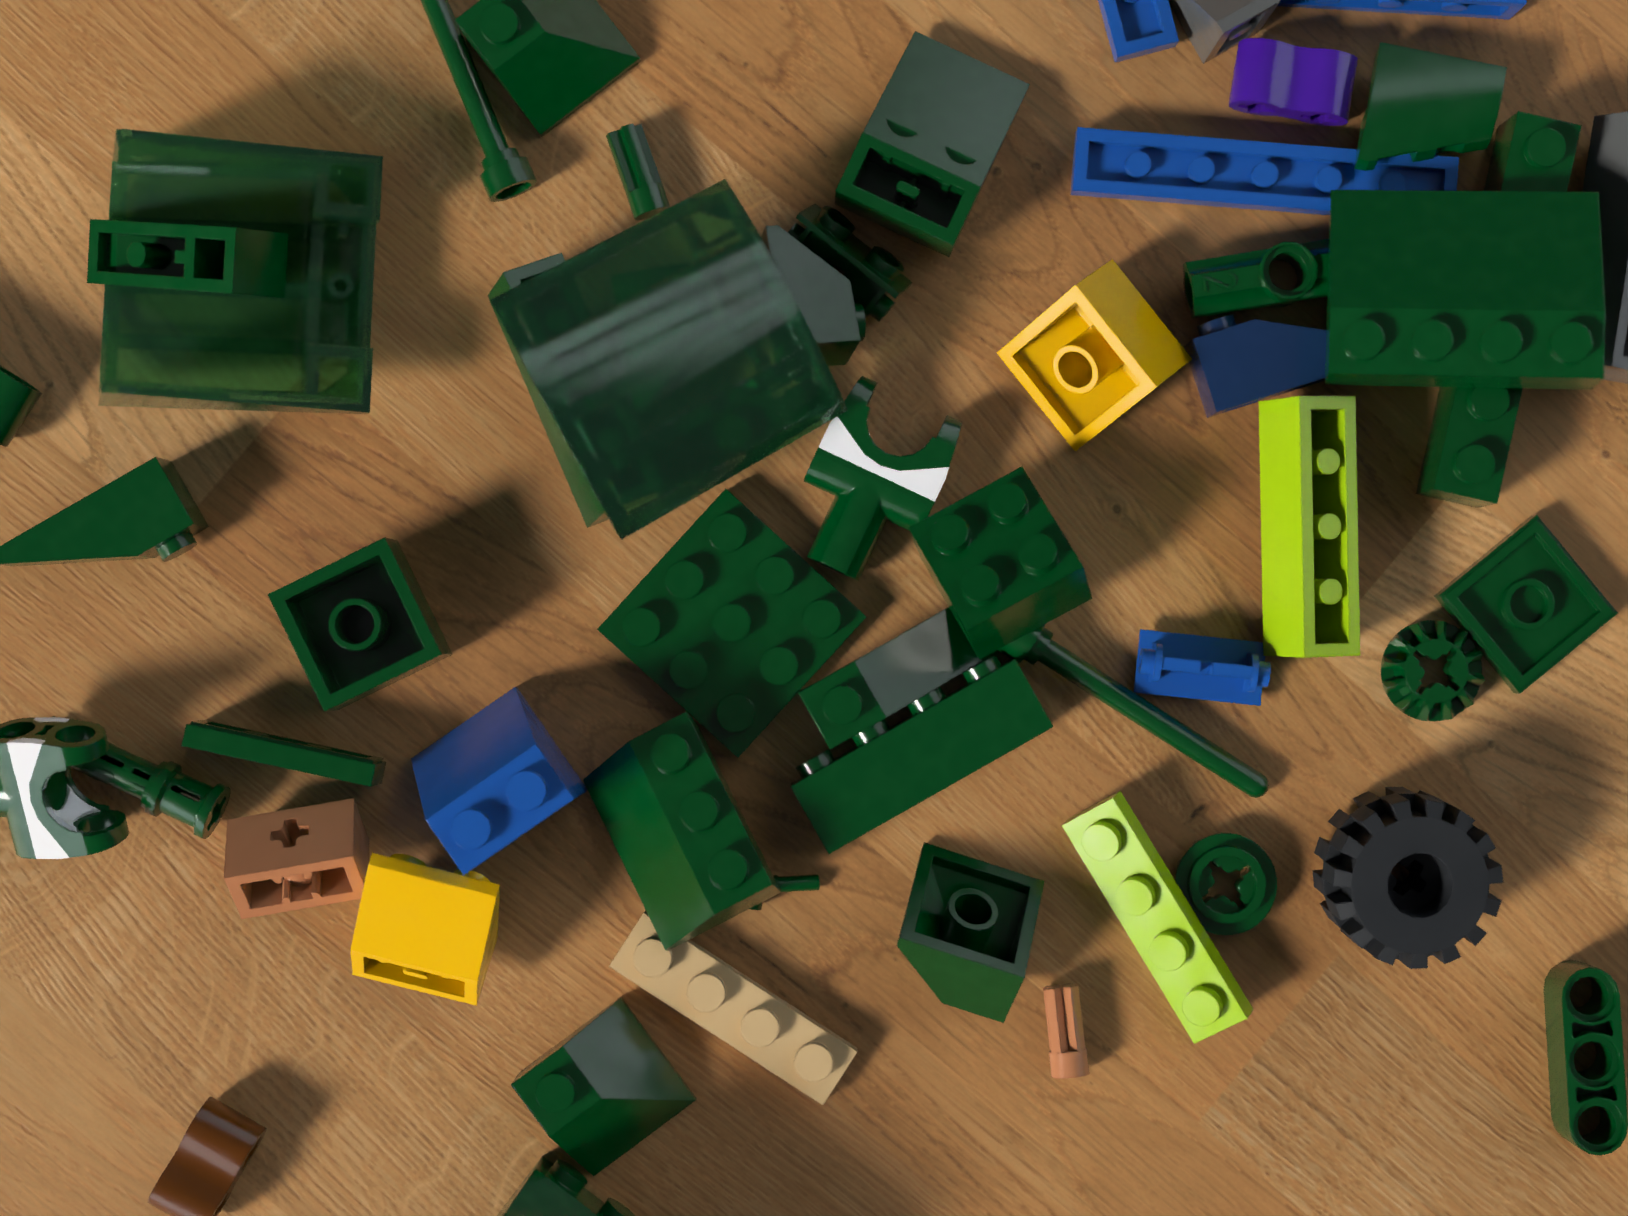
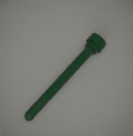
M420 0L486 158L481 162L484 172L480 175V178L490 201H505L527 192L537 184L535 175L527 157L519 156L517 149L509 148L448 0Z
M1045 624L998 649L1007 657L1016 659L1018 664L1023 659L1032 665L1039 661L1247 795L1259 798L1268 791L1269 782L1263 774L1053 641V632L1046 629Z

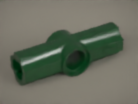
M1329 239L1300 244L1296 242H1282L1269 249L1185 262L1183 264V286L1191 318L1265 306L1282 308L1296 301L1326 297L1328 293ZM1283 260L1290 263L1295 269L1297 284L1293 290H1282L1272 283L1269 276V266L1272 261Z

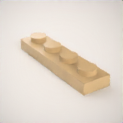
M644 911L609 965L610 968L821 1105H824L858 1052L857 1047L692 940H688L666 951L647 911Z

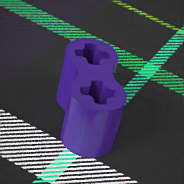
M1242 39L1238 43L1229 107L1243 113L1286 117L1313 125H1345L1348 123L1358 58L1344 51L1300 47L1273 39Z

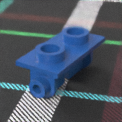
M1140 629L1133 692L1260 706L1262 687H1268L1271 664L1265 661L1266 656H1263V642Z

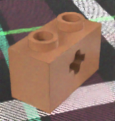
M354 798L227 820L224 880L241 919L361 899L369 864V837Z

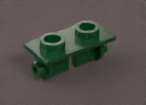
M813 204L796 216V219L803 223L806 228L804 229L798 223H795L788 231L791 236L833 268L838 266L845 272L844 276L851 282L854 303H861L865 319L871 315L880 322L895 304L887 294L889 293L896 299L913 283L902 274L904 266L894 255L879 246H874L872 249L852 234L855 227L851 221L832 207L824 206L822 209L817 204Z

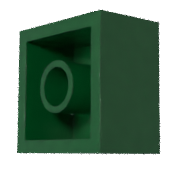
M1022 466L909 527L921 560L979 660L1092 599L1082 563Z
M384 537L268 594L324 712L340 710L453 655L397 540Z

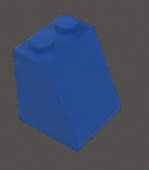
M517 687L502 695L411 758L425 820L463 875L490 859L588 791Z

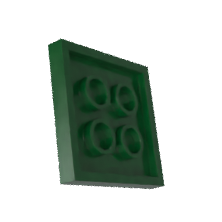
M725 488L597 630L738 758L862 623L866 616Z

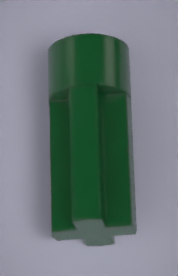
M633 123L622 126L617 131L606 134L634 219L644 220L668 211L671 207L642 124L635 126Z

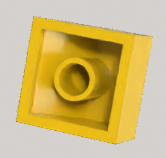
M1113 259L1073 286L997 352L1074 451H1077L1192 360Z

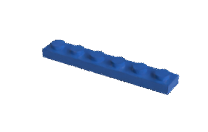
M1078 127L1074 140L1070 195L1330 215L1331 190L1457 191L1459 157L1436 155L1434 159L1413 162L1410 154H1403L1378 159L1374 170L1363 171L1354 169L1357 149Z

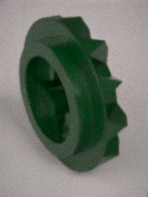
M1438 620L1413 623L1399 631L1385 649L1381 662V679L1384 690L1390 701L1401 712L1412 718L1422 721L1453 719L1457 714L1474 704V698L1485 681L1481 663L1483 653L1476 648L1468 632L1452 624ZM1450 651L1451 653L1446 658L1447 663L1443 667V672L1449 677L1448 681L1453 687L1451 688L1449 685H1443L1438 682H1431L1426 687H1421L1417 692L1416 690L1422 684L1420 680L1424 677L1425 670L1419 665L1420 661L1413 654L1416 653L1419 657L1436 660L1441 655H1446Z
M1218 832L1201 840L1194 841L1189 850L1177 862L1175 881L1207 932L1217 935H1235L1246 932L1258 925L1273 906L1277 893V877L1273 863L1268 854L1257 843L1244 836ZM1211 861L1216 867H1220L1227 873L1233 872L1236 869L1240 871L1247 867L1245 871L1240 873V878L1234 883V887L1238 892L1236 896L1242 904L1237 906L1235 901L1229 900V898L1221 893L1214 897L1208 896L1204 900L1202 899V897L1209 893L1208 889L1215 883L1214 877L1211 875L1212 869L1208 865Z

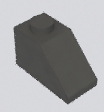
M1168 0L1169 5L1203 64L1238 45L1240 40L1257 34L1280 3V0Z

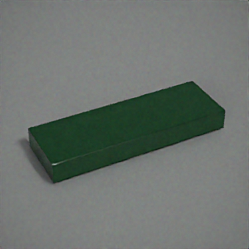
M208 720L191 721V723L186 724L181 745L370 787L382 783L386 762L380 757Z

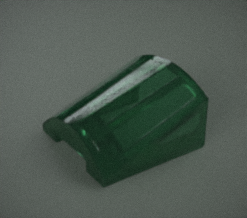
M116 129L112 156L109 220L237 227L287 233L289 235L285 298L105 285L98 406L369 414L373 348H370L375 243L376 225L380 220L383 156Z
M726 179L490 299L542 399L620 540L848 411L833 375L799 306L758 231Z

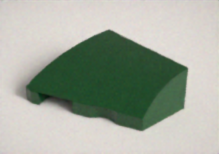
M1380 42L1374 58L1368 104L1361 122L1354 169L1363 171L1374 170L1378 159L1403 154H1410L1412 161L1418 162L1434 159L1437 154L1444 151H1455L1462 154L1487 149L1499 112L1507 67Z

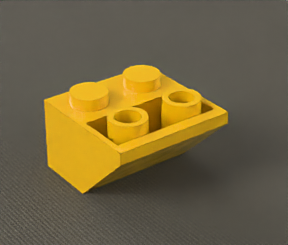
M372 853L367 868L350 949L352 975L477 1006L498 938L500 884L490 882L487 877L475 871H469L463 875L460 870H455L451 873L427 867L422 860L407 854L398 853L387 857Z

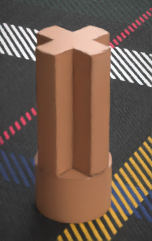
M1076 983L1043 987L1050 1047L1051 1077L1067 1079L1089 1075L1079 986Z

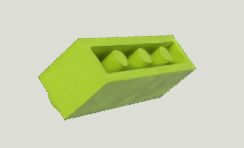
M1294 396L1258 401L1263 656L1299 658L1360 656L1356 396Z

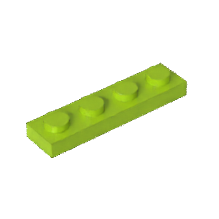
M1119 791L1070 817L1062 825V828L1193 1043L1195 1044L1248 1019L1254 1010L1122 792Z

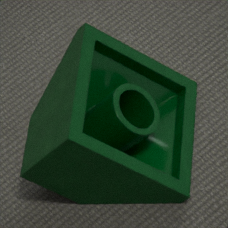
M480 0L455 19L466 40L541 137L641 61L639 55L596 0Z
M924 842L919 855L897 947L943 1004L1004 1023L1025 978L1045 881Z
M622 997L618 998L520 1071L511 1084L547 1135L593 1176L696 1101L695 1095Z

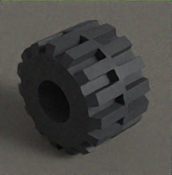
M1385 787L1386 796L1378 797L1368 791L1353 798L1358 809L1350 815L1338 809L1328 821L1337 828L1331 841L1319 837L1314 851L1317 856L1324 860L1323 869L1312 870L1314 887L1325 897V900L1320 905L1328 918L1339 926L1340 931L1361 949L1364 948L1376 959L1392 966L1395 959H1397L1409 969H1427L1428 956L1433 955L1444 964L1460 958L1461 955L1455 944L1462 938H1465L1476 946L1487 934L1486 931L1476 925L1482 913L1497 917L1502 901L1489 893L1490 884L1504 883L1502 865L1488 857V853L1496 849L1489 835L1473 825L1475 820L1460 809L1421 790L1418 793H1413L1404 787ZM1397 863L1405 866L1410 871L1408 877L1403 882L1391 874L1393 867Z

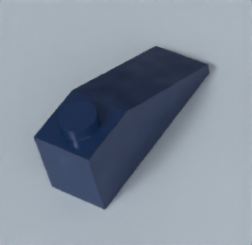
M1228 315L1197 326L1200 337L1192 339L1184 346L1185 351L1192 358L1189 364L1207 418L1325 381L1326 330L1257 319L1236 325L1234 315Z

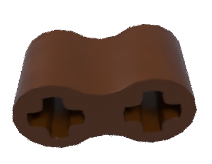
M210 1096L188 1127L177 1151L153 1188L148 1203L170 1216H218L240 1175L258 1148L267 1128Z

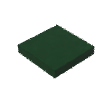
M1533 515L1526 519L1434 595L1462 630L1468 632L1476 648L1483 653L1485 659L1513 693L1517 694L1522 693L1618 614L1538 515Z

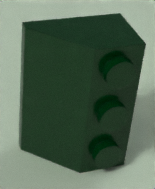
M687 711L628 741L583 779L666 951L781 893L698 724Z

